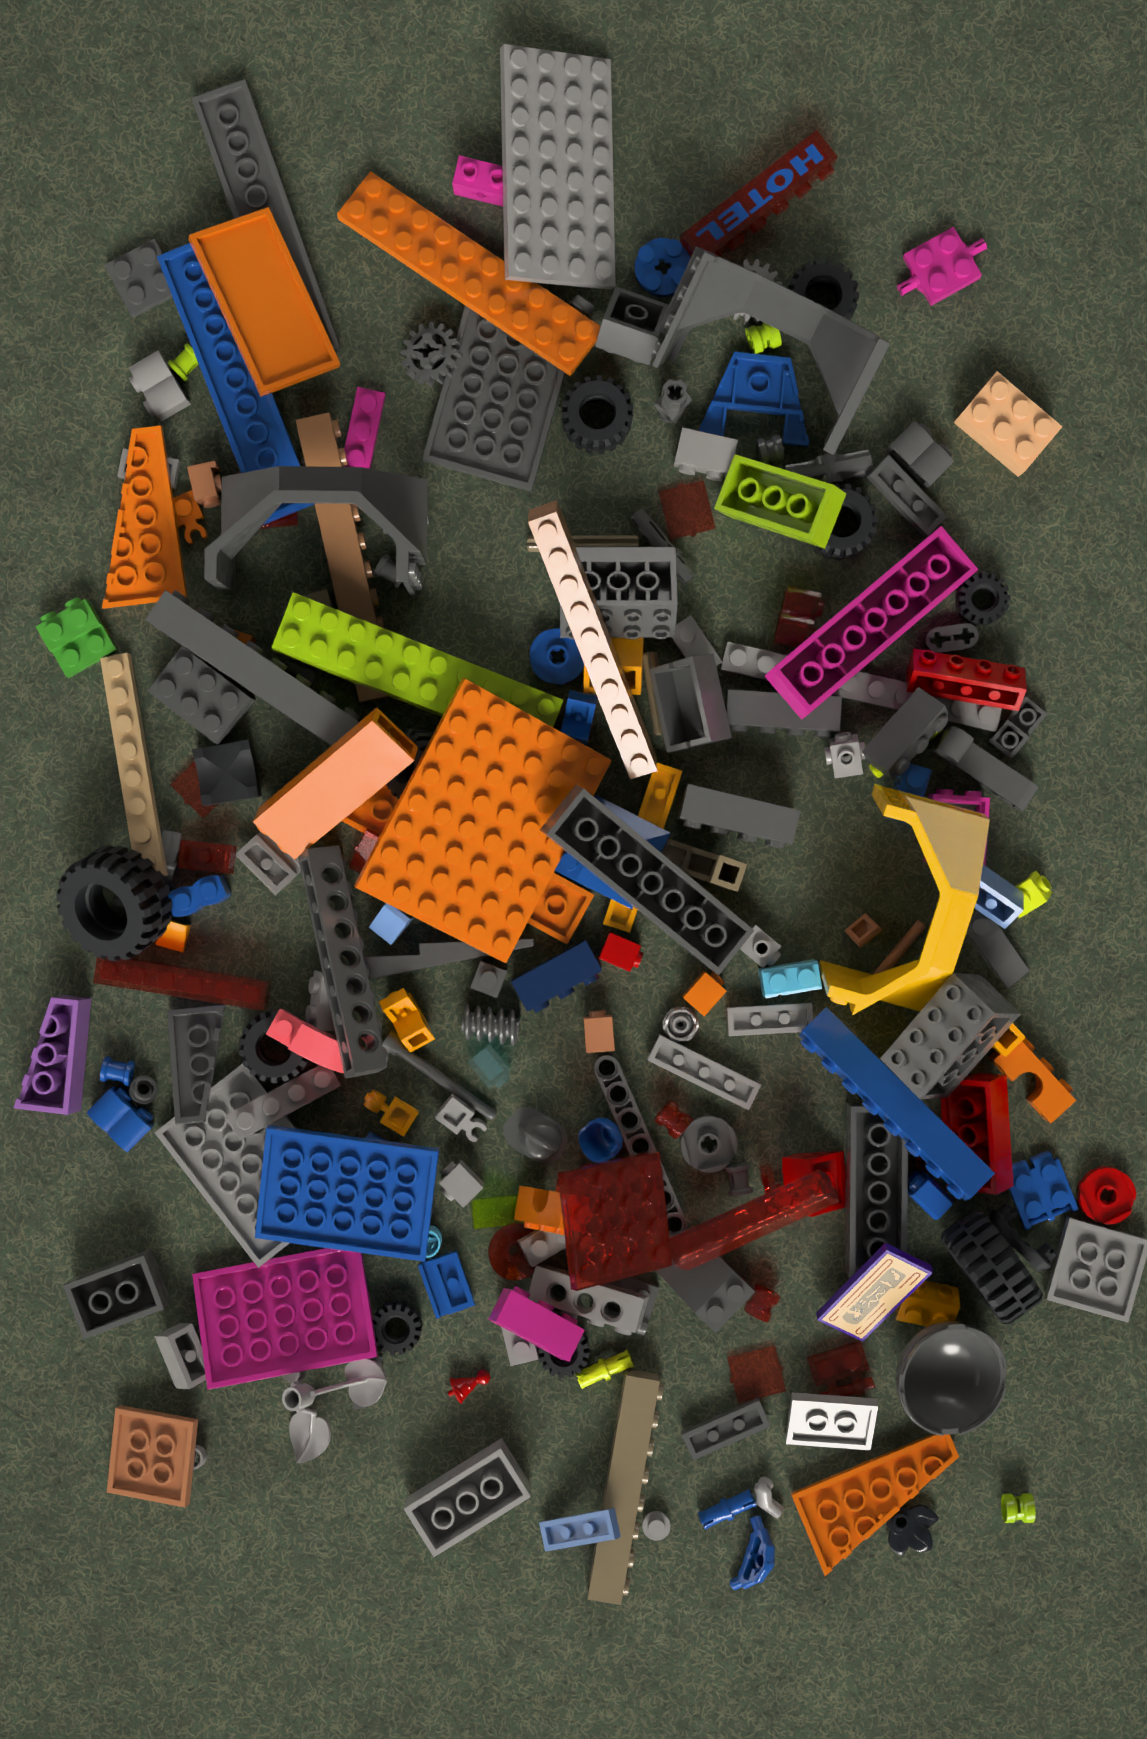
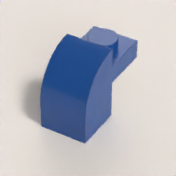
M570 690L560 732L587 746L598 697Z

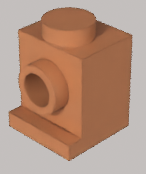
M216 461L187 467L195 501L199 505H204L205 508L221 505L222 477L220 474L216 475L217 472H221L219 464Z

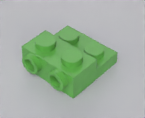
M79 597L68 601L64 605L66 610L58 614L52 611L43 615L40 618L41 624L35 626L48 650L54 654L67 678L99 662L100 658L108 657L118 651L92 603L87 599L81 601Z

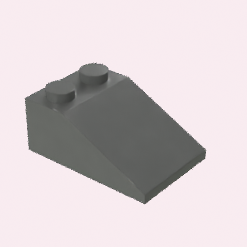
M691 1226L655 1263L653 1268L693 1312L716 1333L755 1293L753 1285L699 1233L694 1234V1232H691L694 1229Z

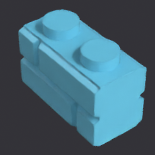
M815 959L758 968L762 996L765 998L776 997L779 994L788 995L822 989L819 966Z

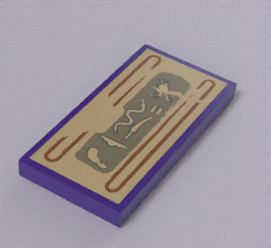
M884 1243L816 1312L817 1320L863 1342L933 1273L932 1266Z

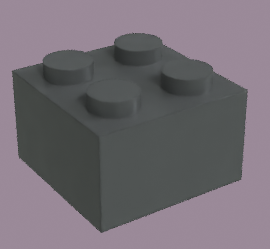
M615 287L604 315L595 347L604 349L608 353L627 357L634 362L650 365L652 351L661 334L657 330L669 305Z

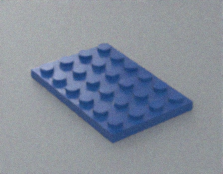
M268 1125L265 1136L255 1238L425 1262L440 1148Z

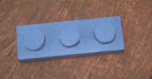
M615 1508L539 1522L545 1552L614 1540L621 1537Z

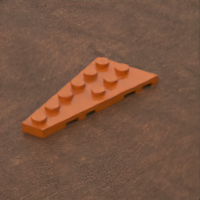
M930 1434L791 1492V1496L825 1576L843 1558L848 1557L852 1550L863 1540L868 1539L900 1510L899 1508L910 1498L913 1499L928 1482L935 1479L959 1458L950 1434H944L943 1436Z

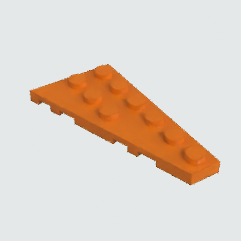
M163 426L135 428L131 431L126 461L127 469L125 481L122 485V499L120 509H118L111 550L112 558L110 570L107 574V588L102 609L156 603L165 590L170 594L176 590L188 598Z

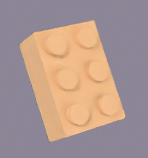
M998 371L954 421L959 428L1017 477L1027 470L1063 427Z

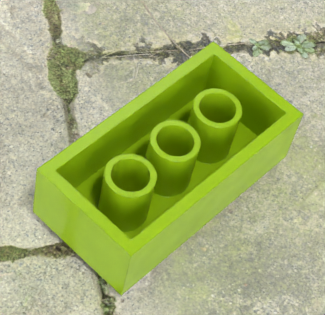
M735 454L714 509L730 518L825 549L846 493L833 484Z

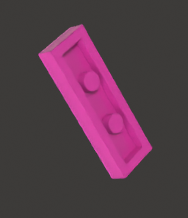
M357 387L345 444L348 465L343 467L371 469L386 398L385 393Z

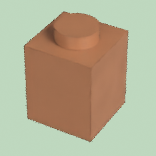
M606 1010L589 1011V1016H584L586 1053L615 1051L612 1014L606 1015Z

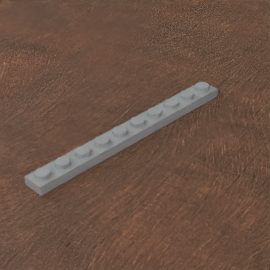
M727 642L720 670L768 681L765 675L788 655ZM858 672L835 691L832 696L899 710L913 693L907 692L906 682ZM934 697L945 705L949 715L948 722L994 733L997 732L1002 708Z

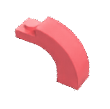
M283 1008L279 1009L266 1035L286 1045L294 1053L316 1064L344 1073L336 1035L314 1027Z

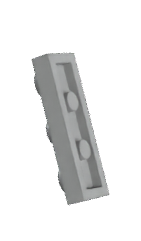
M811 1002L726 1007L728 1036L801 1032L813 1020Z

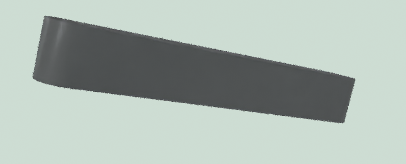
M602 1053L594 1061L597 1079L663 1232L672 1238L680 1237L687 1228L685 1215L618 1059L611 1053ZM606 1059L613 1061L615 1064L614 1070L608 1074L602 1073L598 1068L600 1062ZM614 1086H622L625 1088L626 1093L623 1098L617 1100L610 1096V1090ZM626 1112H633L636 1114L637 1120L632 1125H625L621 1121L622 1115ZM644 1138L647 1140L648 1146L643 1151H636L632 1147L634 1140ZM649 1164H655L659 1167V1172L654 1177H648L643 1173L644 1168ZM660 1190H666L670 1193V1198L664 1203L657 1202L654 1199L656 1193ZM672 1216L681 1219V1224L674 1229L666 1226L667 1219Z

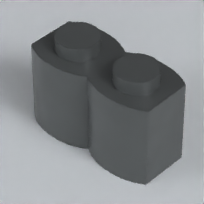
M913 421L886 450L924 489H927L954 461L951 458L952 453L947 446L942 443L938 445L931 438L932 433L926 425Z

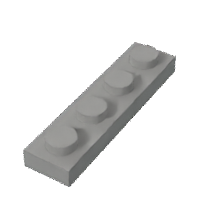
M661 1034L658 1035L647 1058L648 1061L747 1110L750 1109L761 1087L760 1083Z
M319 1065L226 1114L225 1117L236 1138L240 1141L339 1088L341 1085L333 1070Z

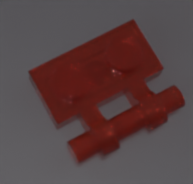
M860 1340L806 1357L815 1386L827 1384L828 1391L818 1393L820 1395L851 1396L856 1394L861 1396L866 1394L865 1391L875 1388L872 1377L861 1380L859 1375L860 1372L870 1370ZM851 1376L852 1383L840 1387L836 1386L835 1380Z

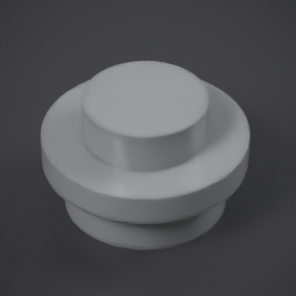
M653 1511L644 1517L642 1528L644 1534L649 1539L655 1541L662 1540L670 1532V1520L663 1512Z

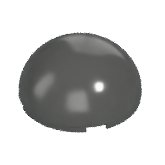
M959 1321L932 1324L914 1335L900 1354L895 1375L896 1390L900 1403L914 1423L932 1434L943 1436L944 1434L959 1433L962 1435L973 1431L984 1424L995 1413L1003 1400L1007 1388L1005 1386L1006 1370H1008L1006 1359L996 1341L988 1333L972 1324Z

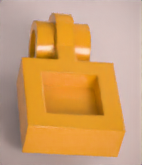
M372 1090L371 1093H367L364 1097L366 1100L364 1106L375 1113H378L380 1110L385 1112L380 1119V1123L403 1137L419 1113V1110L396 1096L390 1105H387L385 1103L387 1097L376 1090Z

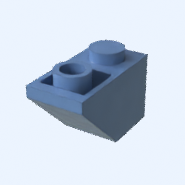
M386 903L369 928L392 945L414 917Z

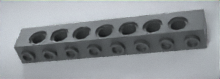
M339 845L307 849L298 857L344 1076L345 1078L378 1073L387 1068L388 1053L382 1045V1026L380 1020L376 1017L374 1008L376 998L374 992L370 989L368 980L370 971L368 965L364 962L362 953L364 943L362 937L358 934L356 925L358 916L351 902L352 888L345 874L346 860L344 855L341 854ZM323 873L330 877L331 883L325 881ZM329 900L336 904L337 911L330 907ZM335 928L342 931L343 938L336 935ZM341 955L348 959L349 966L342 963ZM347 983L353 985L355 994L349 992ZM353 1010L360 1014L361 1022L354 1019ZM359 1038L366 1042L367 1050L360 1047Z

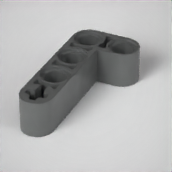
M955 726L947 727L931 750V753L937 758L941 756L940 760L961 774L965 772L964 776L984 789L988 787L987 791L1014 809L1023 812L1039 787L974 744V739L965 731Z

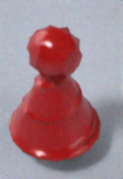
M482 1369L478 1371L476 1377L449 1378L452 1390L447 1392L449 1397L455 1395L459 1403L462 1404L478 1383L482 1385L489 1383L491 1379L490 1373Z

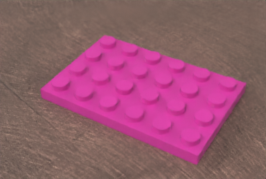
M324 1248L269 1259L259 1268L252 1262L192 1274L207 1390L379 1357L363 1253Z

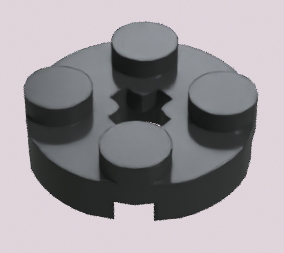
M702 1115L694 1118L684 1127L680 1138V1147L684 1159L691 1166L705 1173H713L726 1168L733 1159L737 1150V1137L732 1127L723 1118L714 1115ZM710 1136L712 1140L716 1139L717 1144L712 1146L713 1150L707 1151L706 1147H701V1143L705 1140L704 1137Z

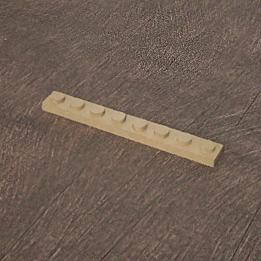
M129 653L100 658L131 848L141 853L143 859L148 858L154 863L153 867L155 870H160L163 876H167L132 657Z

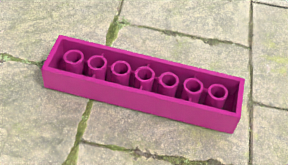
M939 527L765 675L766 679L802 720L979 569L943 527Z

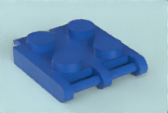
M1048 1150L1029 1157L1033 1167L1029 1168L1026 1160L1012 1164L1014 1186L1009 1188V1192L1025 1231L1031 1229L1032 1225L1048 1219L1049 1222L1055 1220V1216L1067 1211H1078L1060 1160L1057 1157L1052 1158Z

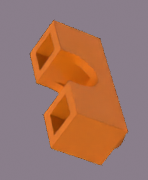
M1026 1038L1006 1057L997 1051L993 1052L988 1059L1003 1075H1007V1079L1014 1081L1025 1072L1033 1073L1036 1078V1088L1026 1100L1049 1123L1056 1120L1076 1101L1070 1094L1073 1092L1071 1086L1062 1078L1059 1081L1051 1073L1054 1071V1068L1043 1057L1039 1060L1034 1055L1035 1047Z
M519 1186L514 1220L525 1222V1228L571 1236L572 1231H584L589 1197Z

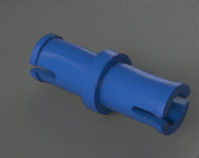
M747 1489L729 1499L726 1497L720 1499L719 1504L698 1512V1515L706 1530L726 1519L729 1521L735 1519V1515L756 1507L757 1504L753 1494H751V1490Z

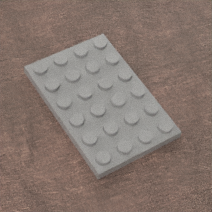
M241 1064L211 1088L206 1122L176 1125L174 1117L158 1129L155 1134L259 1268L289 1243L255 1238L267 1126L238 1141L225 1115L269 1091L257 1075L253 1076L249 1073L251 1070L248 1066L244 1067ZM288 1115L270 1124L298 1129Z

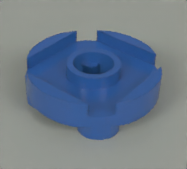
M658 238L651 240L639 249L634 267L636 280L643 289L656 297L673 296L690 261V256L682 246V243L676 239ZM659 261H664L665 264H670V266L672 265V268L667 269V274L662 275L660 270H655V267L659 265Z
M560 628L543 631L533 641L530 648V663L534 673L542 681L553 685H564L574 681L583 671L584 662L575 639L560 638ZM560 649L565 652L563 654L565 661L563 663L559 661L556 664L552 663L553 657L550 653L553 650L556 652Z

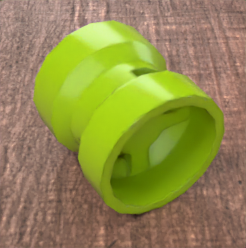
M764 322L762 326L752 325L745 328L746 339L752 354L763 353L767 347L774 349L782 345L779 330Z
M1012 1493L1002 1494L1001 1514L1003 1522L1014 1523L1016 1520H1022L1024 1523H1034L1036 1512L1033 1495L1031 1493H1023L1020 1496H1014Z

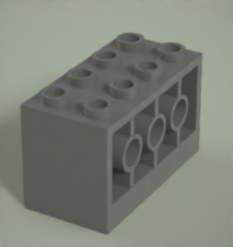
M576 547L611 638L637 639L639 637H654L665 639L667 637H675L678 606L676 547ZM560 604V638L574 639Z
M953 973L880 1059L919 1099L947 1098L1021 1013L981 975Z

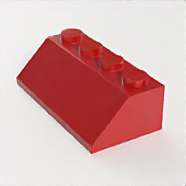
M990 1073L968 1074L949 1097L940 1098L942 1122L995 1173L977 1192L997 1195L1014 1186L1007 1075Z

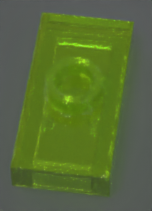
M518 1194L472 1199L470 1201L472 1228L479 1229L525 1223L514 1220Z

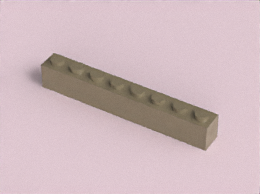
M626 1369L624 1373L601 1510L615 1508L621 1537L595 1543L587 1587L588 1600L621 1605L623 1595L628 1596L630 1578L626 1577L627 1568H633L635 1550L631 1549L633 1539H638L640 1522H636L637 1511H643L645 1495L640 1493L642 1484H647L649 1477V1467L645 1466L647 1456H652L654 1439L650 1438L652 1428H657L659 1411H655L656 1401L662 1400L664 1383H660L659 1374L633 1369Z

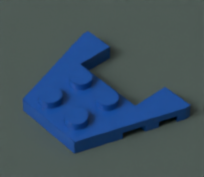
M734 352L698 431L724 437L727 409L783 415L785 420L782 444L784 446L807 448L809 440L804 426V416L800 407L791 358Z

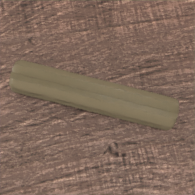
M656 651L643 653V668L653 732L655 735H663L649 669L659 666L658 654Z

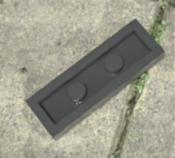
M889 455L885 456L866 476L923 537L929 536L945 519L946 515Z
M756 1398L681 1431V1434L692 1459L696 1460L770 1427V1423L759 1398Z

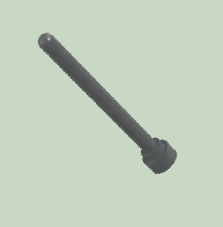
M393 1030L390 1031L382 1042L388 1054L399 1055L487 1119L493 1120L496 1117V1111L416 1053H410L401 1042L398 1034Z

